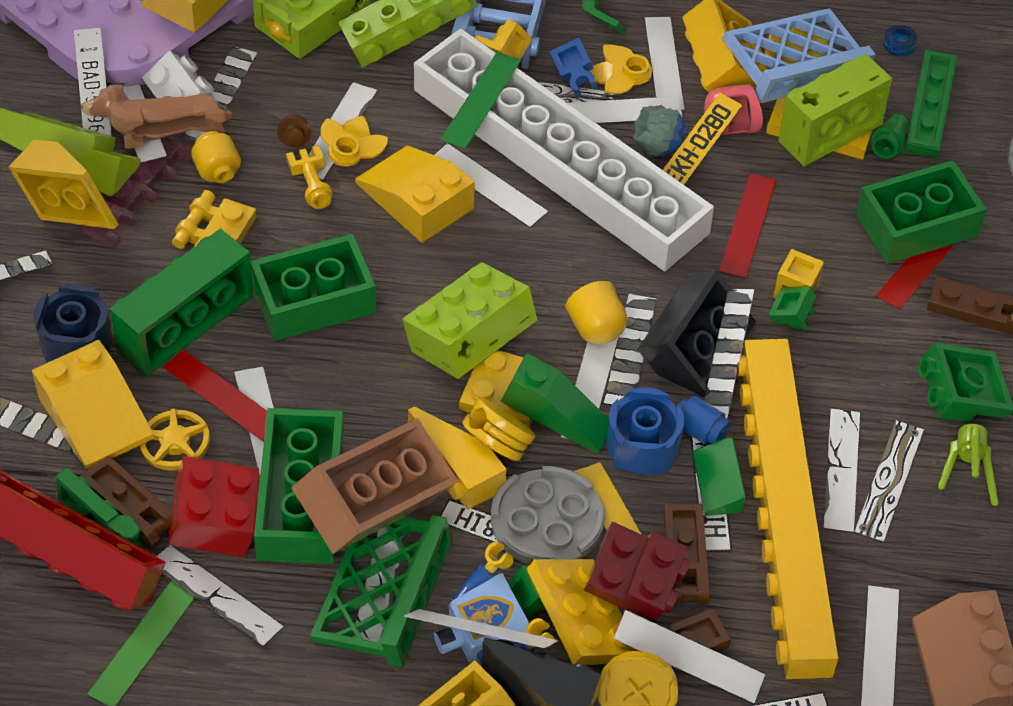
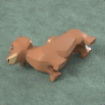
M118 84L109 85L107 88L101 89L99 96L81 105L82 111L86 115L108 117L111 126L124 136L125 149L143 147V137L162 139L189 130L205 133L209 131L224 133L221 123L232 116L231 111L220 109L209 95L164 96L154 99L130 100L124 93L123 87Z

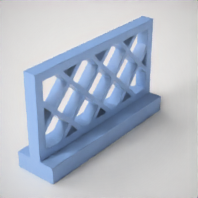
M830 8L727 31L722 38L757 85L755 93L759 103L784 98L793 89L801 88L814 81L821 74H827L841 67L848 60H854L864 54H867L872 60L876 56L870 46L859 47ZM825 21L832 31L816 26L815 23ZM797 28L807 32V36L803 37L789 31V29ZM771 34L781 38V42H774L764 38L763 35ZM815 35L829 41L828 46L811 40V36ZM739 40L754 44V50L742 46ZM789 41L803 47L802 52L785 46V42ZM833 43L845 47L848 51L842 52L832 48ZM759 47L777 53L776 58L758 52ZM809 49L825 56L816 58L806 53ZM781 55L796 60L798 63L789 64L781 61ZM755 61L772 69L764 70L762 73L755 64Z

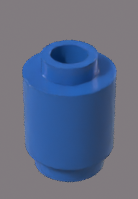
M693 396L689 400L684 398L679 403L684 414L683 432L705 445L715 443L726 437L731 421L725 418V413L697 396Z

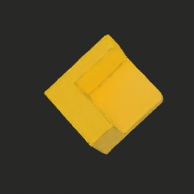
M507 19L504 25L499 27L492 41L478 35L475 36V39L495 53L500 52L521 60L533 39L517 22Z
M791 249L778 272L773 298H777L782 287H810L816 292L824 261Z

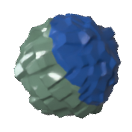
M663 105L642 107L640 115L634 124L635 133L633 139L638 143L639 148L646 151L650 157H664L678 150L684 142L683 135L686 134L687 129L683 117L678 110L666 109Z

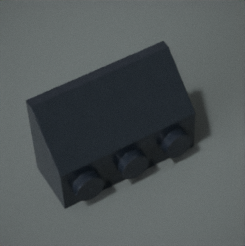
M717 270L687 276L637 348L658 376L703 397L706 395L728 289H731ZM750 313L744 340L756 323V320Z

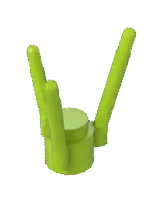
M966 424L960 427L958 430V440L950 442V453L941 474L938 489L944 490L958 455H960L963 461L971 463L973 478L979 477L980 461L983 460L991 504L997 506L999 502L991 462V447L987 445L988 432L983 426Z

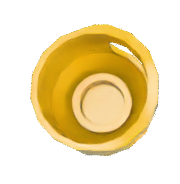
M596 281L581 287L568 298L565 305L566 311L582 339L593 345H603L614 341L624 332L628 323L625 308L616 294L614 285L609 281Z

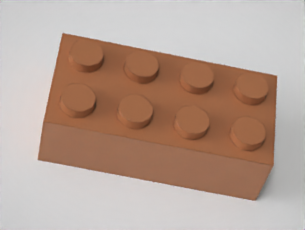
M417 418L316 466L291 488L332 554L430 504L459 481Z

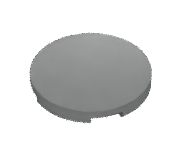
M542 466L540 470L525 472L518 476L514 474L499 487L493 498L491 526L497 542L503 544L504 550L511 554L513 558L528 565L534 559H583L597 546L604 530L605 509L599 496L594 491V486L583 476L565 468Z

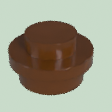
M291 114L279 122L277 136L287 146L300 147L309 141L311 127L301 115Z

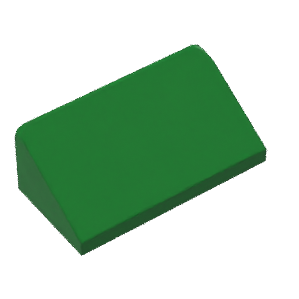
M725 438L694 450L692 455L704 514L742 513L745 492L733 438Z

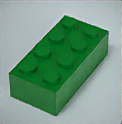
M220 228L212 235L201 239L197 246L183 256L175 258L168 267L157 275L147 278L139 288L128 296L117 300L114 306L110 308L117 353L146 378L252 299L254 293L250 252Z
M267 408L254 533L257 561L334 564L335 553L332 554L291 487L316 466L343 454V411Z

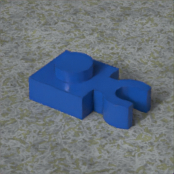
M576 38L549 51L564 83L570 80L571 89L576 97L581 96L579 86L582 83H590L593 90L597 89L595 78L589 72L594 67L580 38Z

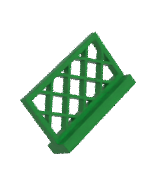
M432 515L430 522L403 517L385 527L388 531L387 533L371 541L365 537L349 545L310 635L312 642L386 657L388 665L403 668L421 620L405 617V615L418 609H426L453 540L446 517ZM411 531L422 533L420 541L406 548L399 539V537ZM394 541L400 551L380 560L375 549ZM370 553L375 563L355 572L352 566L354 560ZM406 560L409 565L408 571L392 579L386 569ZM381 572L387 583L367 592L361 581ZM357 584L363 595L342 604L339 599L341 592ZM393 591L396 596L394 605L379 612L373 600ZM368 604L374 615L354 624L348 613ZM342 616L349 625L348 628L336 634L325 632L328 623ZM380 623L384 631L379 643L363 640L360 633Z

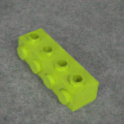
M379 0L338 23L363 68L389 53L408 45L417 38L436 30L447 22L466 14L478 5L476 0Z

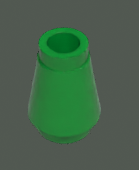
M901 114L891 115L872 135V150L880 158L891 159L902 152L908 126V120L905 116Z

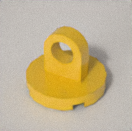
M628 651L614 657L603 668L598 701L601 706H676L678 701L677 677L671 665L660 656L646 651Z

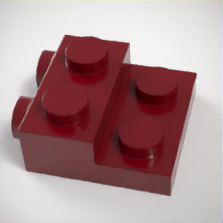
M612 521L607 529L583 591L655 623L663 611L666 613L671 612L677 600L679 592L672 588L675 580L680 582L683 580L690 565V560L684 558L688 547L654 531L648 537H645Z

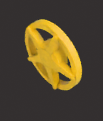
M174 408L158 414L148 422L154 434V440L160 441L161 444L155 457L148 452L146 443L140 445L142 455L149 464L162 470L174 471L179 470L182 460L168 462L162 461V459L167 454L179 455L182 453L188 457L202 459L210 445V433L206 422L199 415L186 410H175ZM177 419H187L197 425L185 428L178 425ZM170 420V425L163 430H153L162 422ZM203 432V442L194 453L189 447L191 443L190 437Z

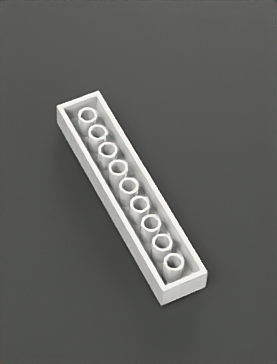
M460 28L414 62V91L454 119L496 53ZM518 68L512 74L475 133L483 141L664 272L710 234L714 211L713 205Z

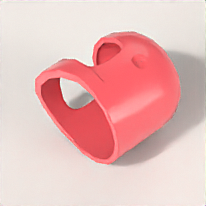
M751 84L716 88L706 96L704 113L719 93L742 105L730 121L735 123L728 124L721 135L757 133L762 128V110ZM747 99H748V101H749V107H750V119H749V114H748Z

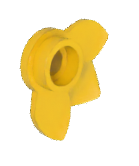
M603 45L605 62L594 65V69L589 71L593 74L596 83L605 84V92L610 94L626 93L634 85L648 82L652 75L651 65L644 56L634 54L630 49L618 45Z
M364 116L349 120L342 126L338 122L327 118L320 129L322 140L329 146L328 156L330 160L344 167L353 166L361 159L379 156L385 150L388 142V137L370 135Z

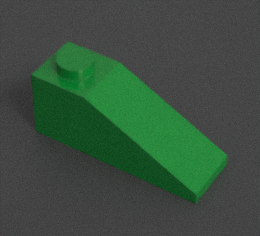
M526 353L500 402L598 454L607 438L609 418L562 372Z

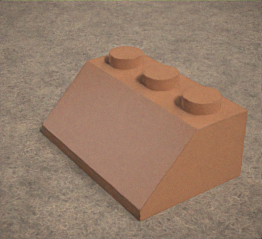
M996 590L959 593L912 618L911 622L933 706H1013V647Z

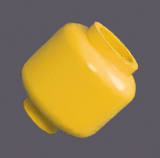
M217 131L206 132L197 138L191 149V157L200 176L208 182H228L234 177L241 166V157L231 137L227 134Z

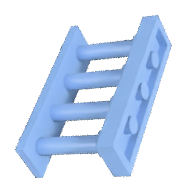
M476 0L477 7L456 18L452 34L461 28L474 38L478 35L491 41L496 33L476 30L474 23H480L482 20L505 24L507 19L517 22L521 27L527 28L526 32L533 39L522 56V68L528 69L531 56L537 57L540 37H537L547 0H504L534 5L531 15L484 8L483 4H480L481 0Z

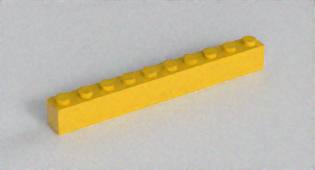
M788 339L745 340L737 376H743L744 384L740 386L741 406H747L748 414L744 416V431L746 436H751L752 445H749L748 449L750 467H756L757 476L753 477L754 498H760L761 507H758L757 510L758 529L765 530L766 540L762 541V559L764 563H769L771 572L767 573L766 577L768 596H774L775 606L771 608V624L773 630H779L780 641L776 642L778 665L784 664L786 680L833 678L838 661V653Z

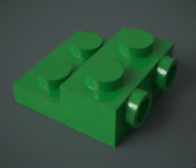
M935 342L920 359L918 373L920 377L927 380L929 387L927 402L930 407H935L938 418L969 423L976 414L1007 419L1013 413V403L995 352Z

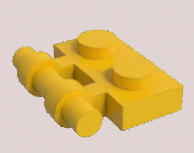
M204 190L201 196L195 198L189 207L190 213L187 218L181 220L175 229L176 235L172 240V244L178 249H183L188 242L197 246L201 239L212 235L220 228L241 244L257 218L256 208L224 198L219 208L212 206L215 195L209 190ZM201 220L209 222L205 230L198 228Z

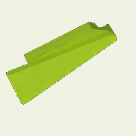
M0 107V140L21 151L33 140L58 142L88 171L98 190L108 196L115 195L140 166V158L114 152L116 141L114 136L29 112L18 113Z

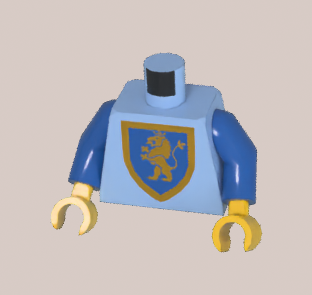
M499 542L491 543L485 551V558L488 562H482L452 598V602L449 604V616L554 639L548 632L541 634L550 627L544 620L537 618L530 623L528 622L503 573L497 575L496 570L498 568L507 569L511 567L513 556L507 552L497 561V556L503 551L504 545ZM449 626L434 632V639L441 654L461 647L469 664L474 660L479 665L482 664V646L485 637L493 640L501 639ZM507 640L518 648L531 652L536 650L535 646Z

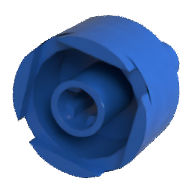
M635 388L628 391L627 396L619 401L617 399L610 409L606 438L607 450L612 458L613 465L619 470H627L636 474H664L668 472L679 455L682 440L684 414L679 404L676 406L669 400L668 394L654 388Z

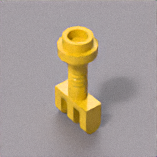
M319 145L312 146V157L308 156L306 148L300 149V160L295 159L293 152L286 153L287 163L292 176L302 173L305 176L308 188L304 196L307 203L315 209H323L329 206L333 196L330 185L320 181L317 173L318 169L325 168L324 157Z

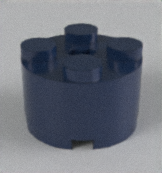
M68 284L58 287L59 292L49 297L47 293L38 301L34 311V321L40 348L46 362L53 361L97 340H100L107 352L109 351L113 341L108 306L99 297V293L95 289L80 284Z

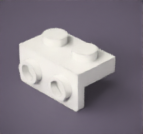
M169 50L142 77L156 98L205 94L209 95L218 104L211 94L214 88L205 78L197 75V65L186 55L179 57Z

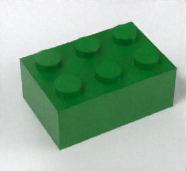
M952 160L861 187L855 215L886 264H890L978 237L987 209L957 164Z
M353 234L251 261L253 291L273 341L376 313V286Z

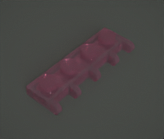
M168 137L162 138L161 142L167 156L140 162V166L115 195L108 196L100 192L119 225L115 229L75 224L76 230L111 247H116L120 242V238L115 234L117 229L123 223L129 226L136 224L138 217L133 211L142 200L154 203L158 198L157 193L152 190L162 177L172 181L177 176V172L172 166L179 158L190 161L192 158L191 148ZM135 152L132 156L138 158L137 153Z

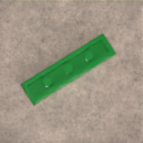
M925 50L905 146L906 152L938 158L958 56Z

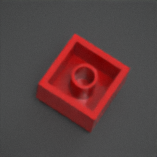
M183 456L174 485L169 545L245 557L255 533L259 468Z

